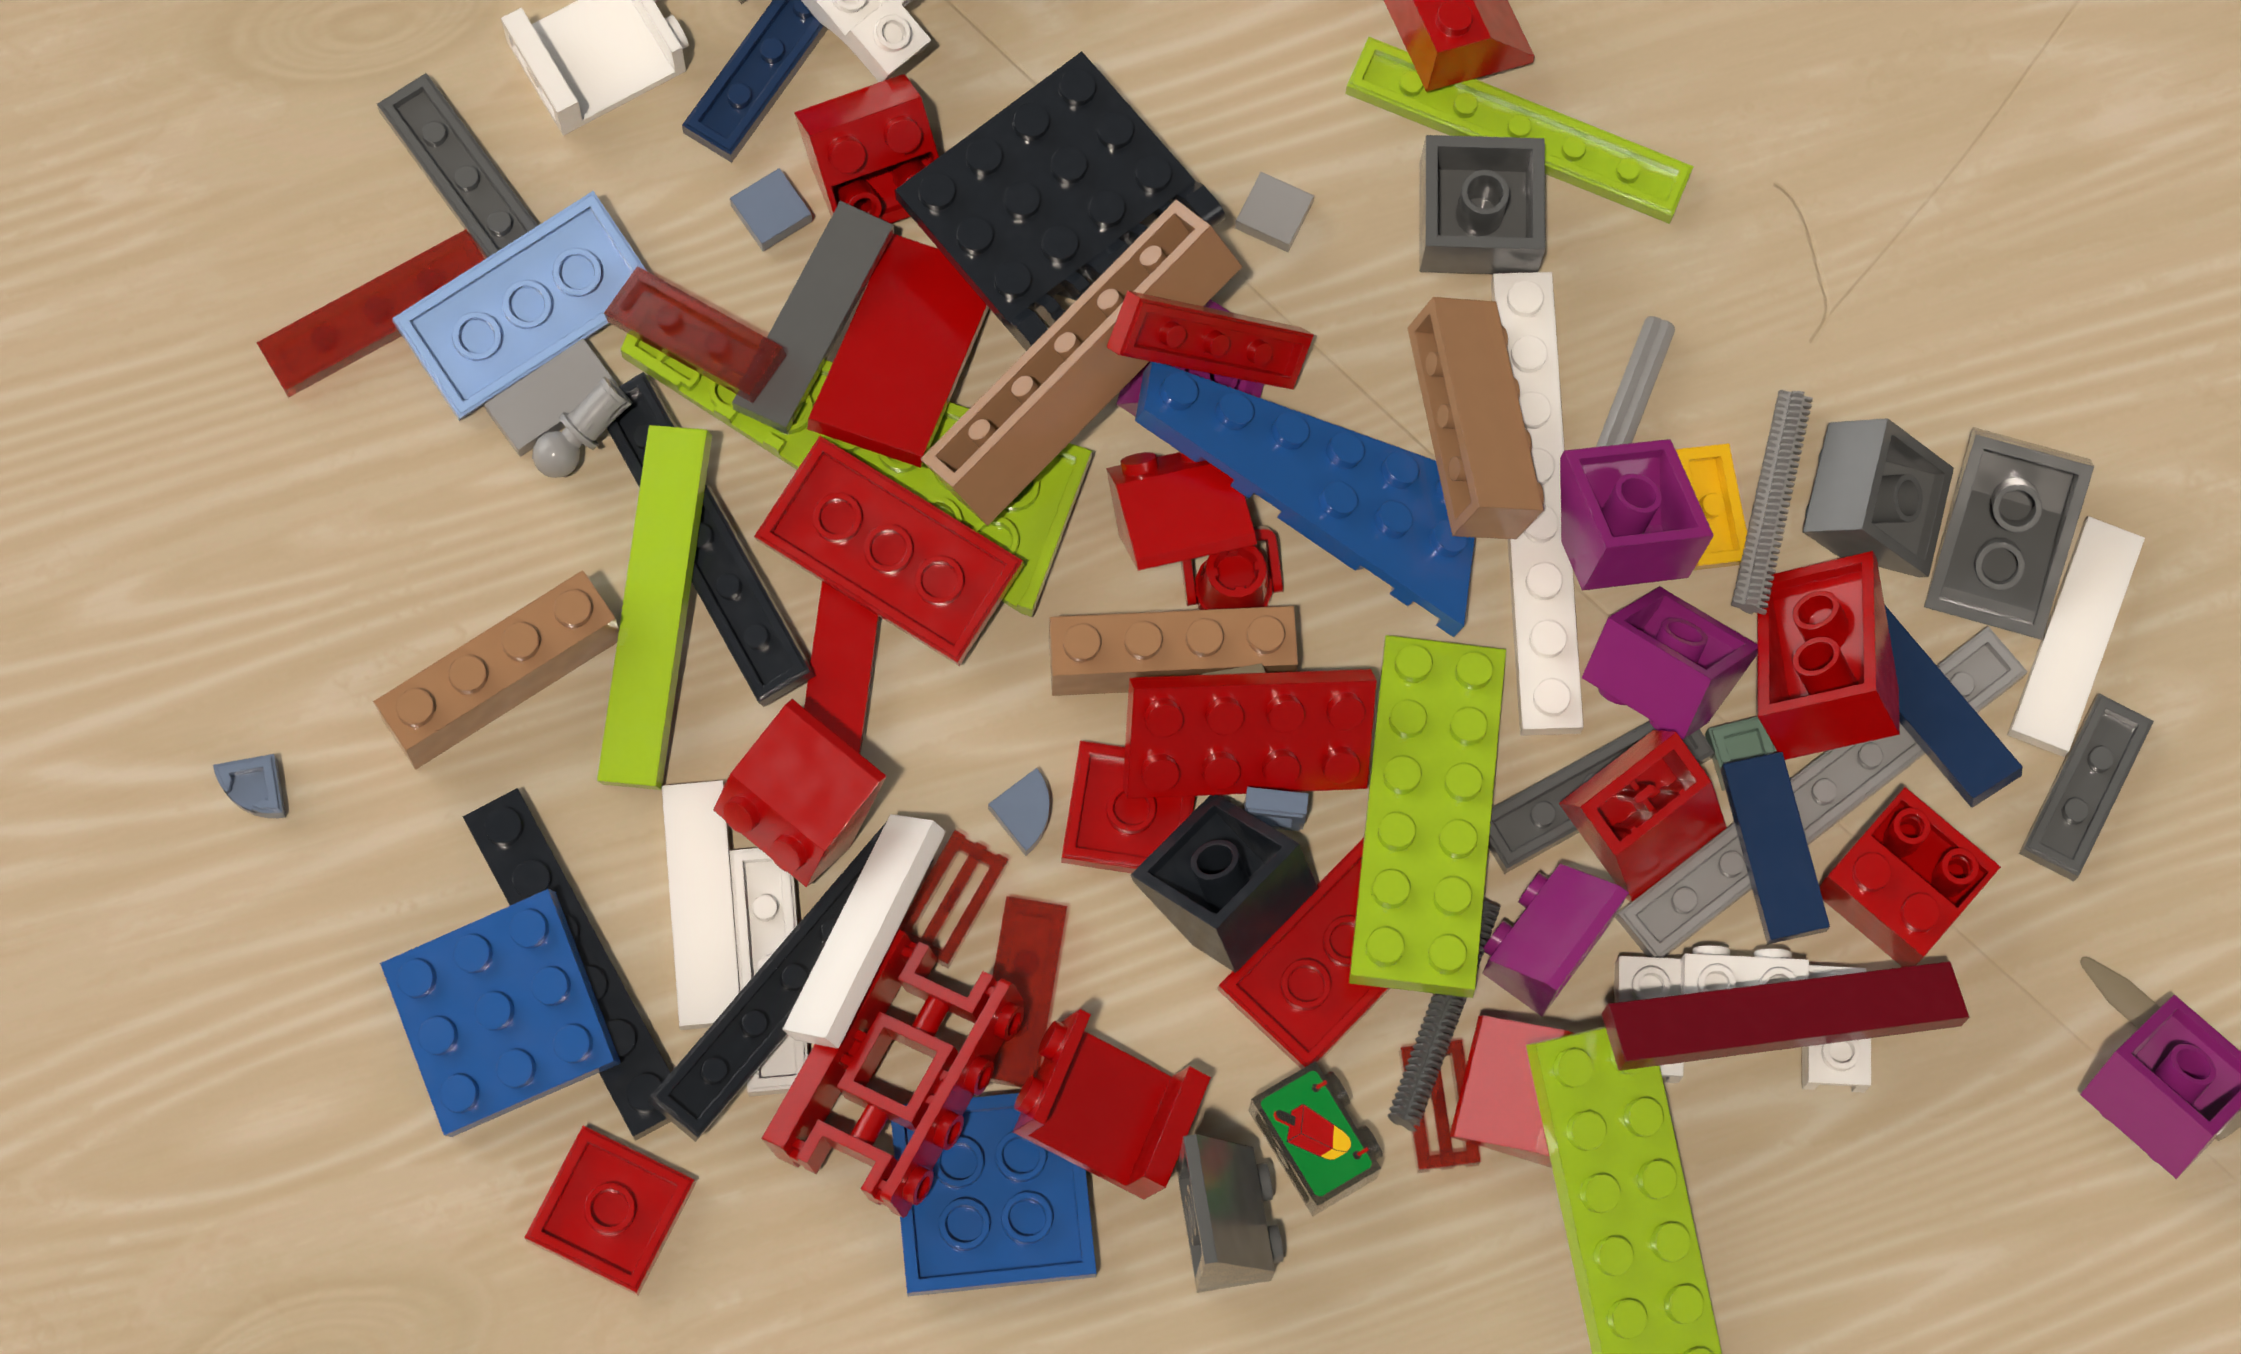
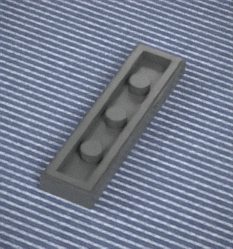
M427 73L377 103L380 114L485 258L493 255L538 226Z
M842 201L839 202L733 399V410L788 434L894 234V225Z
M1649 721L1492 808L1488 848L1504 874L1579 833L1559 803L1648 733L1656 730ZM1700 729L1683 740L1700 765L1713 758L1715 753Z

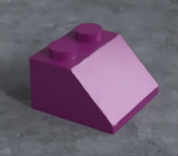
M1671 439L1563 451L1560 457L1561 542L1582 591L1689 578L1714 535Z
M1659 586L1608 617L1581 678L1596 686L1599 693L1608 701L1619 705H1627L1647 717L1649 723L1656 730L1677 732L1680 738L1684 740L1709 723L1757 656L1758 644Z
M1559 864L1549 879L1539 872L1518 901L1526 910L1516 924L1512 927L1506 921H1503L1484 946V952L1491 957L1482 974L1543 1017L1612 923L1629 892L1617 884L1563 864Z
M2174 994L2113 1053L2080 1095L2097 1109L2105 1119L2113 1123L2146 1152L2153 1161L2177 1179L2241 1111V1051Z

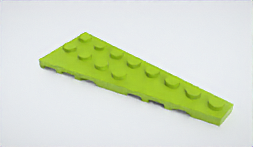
M644 297L641 298L620 349L623 359L796 470L818 437L821 436L1020 558L1025 565L1002 599V602L1021 614L1033 616L1090 464L1092 450L1069 443L987 526L962 504L924 463L919 468L807 430L808 417L833 362L826 360L788 434H785L733 410L732 401L766 339ZM949 402L930 448L969 408Z

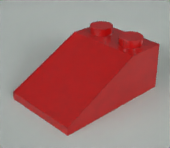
M1869 551L1772 574L1771 576H1774V580L1768 582L1773 583V586L1767 588L1771 590V594H1764L1769 596L1770 600L1763 601L1768 603V607L1762 608L1767 610V613L1765 615L1758 613V718L1777 752H1783L1784 759L1787 760L1900 735L1899 687L1878 562L1874 552Z

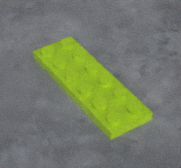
M1385 636L1351 956L1350 984L1473 998L1476 985L1506 649Z
M1606 1027L1527 1044V1054L1592 1354H1722L1660 1066L1618 1071Z

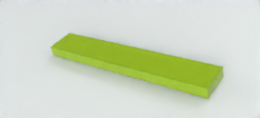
M1368 37L1346 87L1345 94L1449 136L1544 138L1546 175L1670 224L1694 167L1477 79L1426 92L1408 52L1372 37Z
M649 425L597 777V781L603 785L662 790L712 442V434L705 429Z

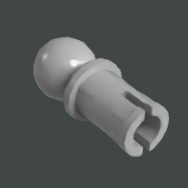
M604 376L600 383L570 414L562 413L559 418L566 427L562 432H547L538 438L533 447L532 455L536 468L545 476L553 478L565 477L573 472L579 463V447L584 444L594 450L599 445L596 439L632 404L630 398L614 382Z

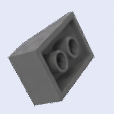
M1973 427L1924 607L2042 640L2094 470L2091 459Z
M1198 1134L1183 1136L1176 1171L1197 1293L1271 1281L1275 1272L1274 1263L1283 1262L1284 1259L1278 1225L1267 1226L1263 1201L1273 1200L1271 1178L1267 1163L1256 1164L1254 1148L1251 1146Z

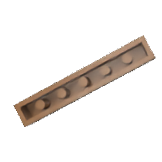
M1175 200L926 452L921 460L962 504L988 526L1149 362L1121 356L1106 348L1127 290L1204 306L1242 268V265L1211 225L1178 200Z

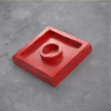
M1080 741L1061 863L1132 874L1193 813L1195 796L1127 799L1123 789L1125 747Z
M582 1126L524 1238L527 1242L639 1296L696 1182L694 1179L588 1127Z

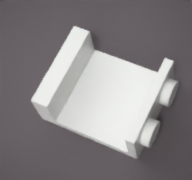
M577 0L533 24L529 21L522 7L501 18L508 45L563 136L686 72L682 49L689 46L687 38L673 15L667 18L663 17L655 4L659 0Z

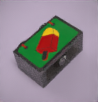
M1316 1061L1253 1097L1248 1109L1312 1216L1376 1180L1381 1170L1377 1160L1383 1157L1382 1150L1369 1128L1365 1124L1356 1128L1344 1107L1350 1104V1099L1338 1077L1332 1071L1324 1075Z

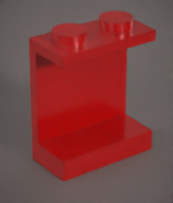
M1079 1009L1061 1022L1056 1020L1052 1022L1039 1045L1038 1054L1045 1058L1037 1076L1031 1075L1017 1096L1014 1109L1021 1112L1013 1133L1145 1200L1166 1188L1180 1154L1183 1136H1187L1211 1077L1191 1066L1173 1076L1158 1070L1084 1031L1091 1014Z

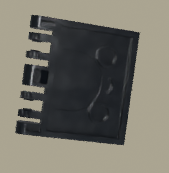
M1082 51L895 189V197L900 205L1026 351L1049 329L1034 311L1036 310L1051 327L1065 313V310L1061 308L1053 296L1065 288L1076 301L1091 286L1082 274L1086 272L1095 282L1130 247L1126 241L1129 240L1133 244L1148 228L1147 225L1157 219L1175 200H1178L1202 218L1212 228L1226 219L1225 212L1216 198L1203 184L1194 180Z

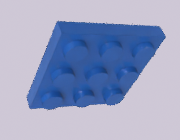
M550 889L544 890L380 963L444 1136H456L621 1063L555 891Z
M1019 1093L973 1097L962 1115L964 1117V1124L958 1140L951 1149H943L932 1169L933 1182L928 1194L919 1205H912L905 1218L900 1217L908 1297L1096 1277L1086 1170L1013 1133L1021 1112L1014 1109ZM891 1121L894 1158L898 1162L914 1131Z

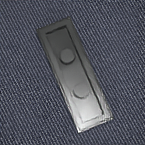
M2099 693L2094 699L2073 741L2070 751L2019 854L2074 882L2079 877L2154 721Z

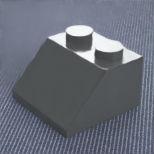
M1888 418L1829 422L1824 445L1819 455V466L1811 500L1806 510L1803 533L1836 556L1844 558L1873 551L1877 558L1878 567L1919 578L1929 577L1954 467Z

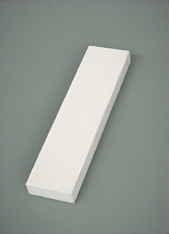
M2090 516L2084 521L2008 731V736L2062 757L2069 753L2145 540L2144 537Z
M723 780L662 786L680 1030L710 1028L740 993L727 822L713 811L724 788Z
M890 814L782 1029L793 1039L827 1047H840L946 833L934 820Z
M759 848L729 851L740 991L798 925L794 877L780 869ZM787 1034L747 1081L749 1097L787 1093L808 1057L807 1042L797 1041Z

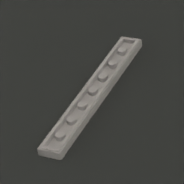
M1989 626L1937 665L1977 713L2027 674V670ZM1901 723L1900 735L1828 750L1790 779L1808 845L1926 754ZM1735 823L1626 906L1615 917L1647 957L1665 958L1752 890Z

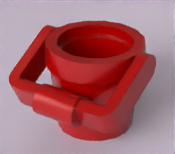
M1254 526L1256 541L1265 540L1269 571L1262 553L1254 545L1209 555L1208 559L1202 563L1195 577V585L1191 559L1180 561L1187 606L1198 605L1199 610L1268 607L1272 591L1273 593L1283 592L1277 539L1273 531L1267 526Z

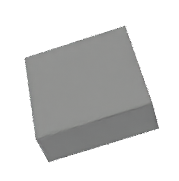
M1260 172L1236 219L1235 229L1289 252L1313 204L1314 195Z

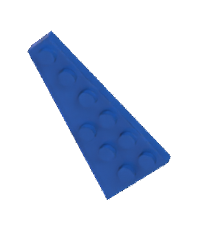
M1150 362L1143 372L1135 422L1194 462L1206 460L1233 478L1230 485L1232 488L1247 498H1250L1255 493L1280 510L1277 516L1278 519L1353 570L1365 568L1392 586L1390 595L1406 606H1409L1414 601L1439 618L1436 626L1453 638L1464 627L1475 537L1452 536L1435 460L1169 365Z

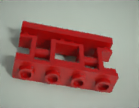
M898 929L840 1047L833 1048L814 1045L761 1139L778 1159L797 1168L802 1165L806 1170L817 1174L831 1148L871 1166L872 1169L861 1187L862 1192L870 1201L878 1205L883 1204L892 1213L905 1218L912 1205H919L928 1194L933 1182L932 1169L943 1149H951L958 1140L964 1124V1117L962 1115L973 1095H980L988 1086L994 1071L993 1059L1003 1041H1010L1018 1032L1024 1017V1000L1012 982L1003 978L997 981L993 975L984 971L979 976L968 998L928 980L927 977L938 959L928 945L918 942V944L912 942L906 932ZM901 986H903L906 992L925 1000L912 1026L886 1014ZM948 1011L975 1023L959 1053L953 1045L934 1037ZM892 1039L933 1058L907 1106L866 1087ZM840 1093H842L845 1099L865 1108L850 1135L824 1123ZM888 1119L914 1131L898 1162L893 1155L873 1146Z

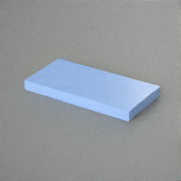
M592 191L392 318V322L460 421L581 339L586 340L639 306L642 297L650 299L659 292V288L595 192Z

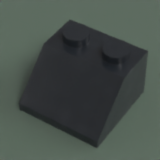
M1210 795L1130 875L1139 889L1194 947L1235 973L1318 889L1299 843L1220 795Z

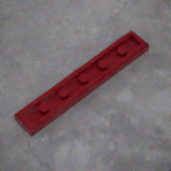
M1951 961L1611 1003L1601 1013L1618 1071L1961 1027L1969 1019Z

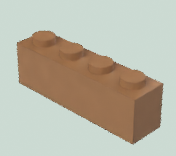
M1432 297L1407 329L1452 536L1517 539L1544 511V495L1542 486L1536 479L1531 457V436L1524 426L1519 404V384L1517 379L1513 377L1508 356L1507 331L1501 325L1496 301Z
M582 570L373 702L383 722L416 770L616 644L619 627L616 618Z
M1294 606L1058 616L1049 618L1052 696L1128 693L1130 677L1202 675L1204 673L1261 663L1265 673L1296 672L1298 667Z

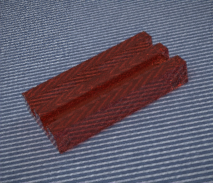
M955 830L898 929L906 932L912 942L917 944L921 942L928 945L938 959L936 963L949 969L1006 870L1009 859L1000 854L995 855L987 851V847L978 842L974 844L967 840L965 835ZM961 852L968 856L922 937L914 935L913 932L959 853ZM981 863L988 867L989 870L943 950L934 946L936 938L978 865Z
M1462 1040L1451 1041L1450 1045L1447 1046L1449 1049L1445 1053L1446 1056L1450 1057L1456 1103L1458 1102L1466 1069ZM1413 1046L1401 1047L1399 1050L1402 1074L1407 1071L1405 1066L1410 1064L1407 1060L1412 1057L1410 1052L1415 1050ZM1440 1070L1439 1074H1437L1436 1084L1432 1088L1433 1092L1430 1095L1439 1154H1429L1423 1114V1118L1420 1119V1126L1413 1125L1417 1131H1411L1417 1173L1430 1172L1433 1169L1449 1170L1465 1165L1466 1167L1479 1166L1481 1162L1478 1145L1462 1141L1464 1151L1453 1152L1451 1137H1449L1450 1130Z

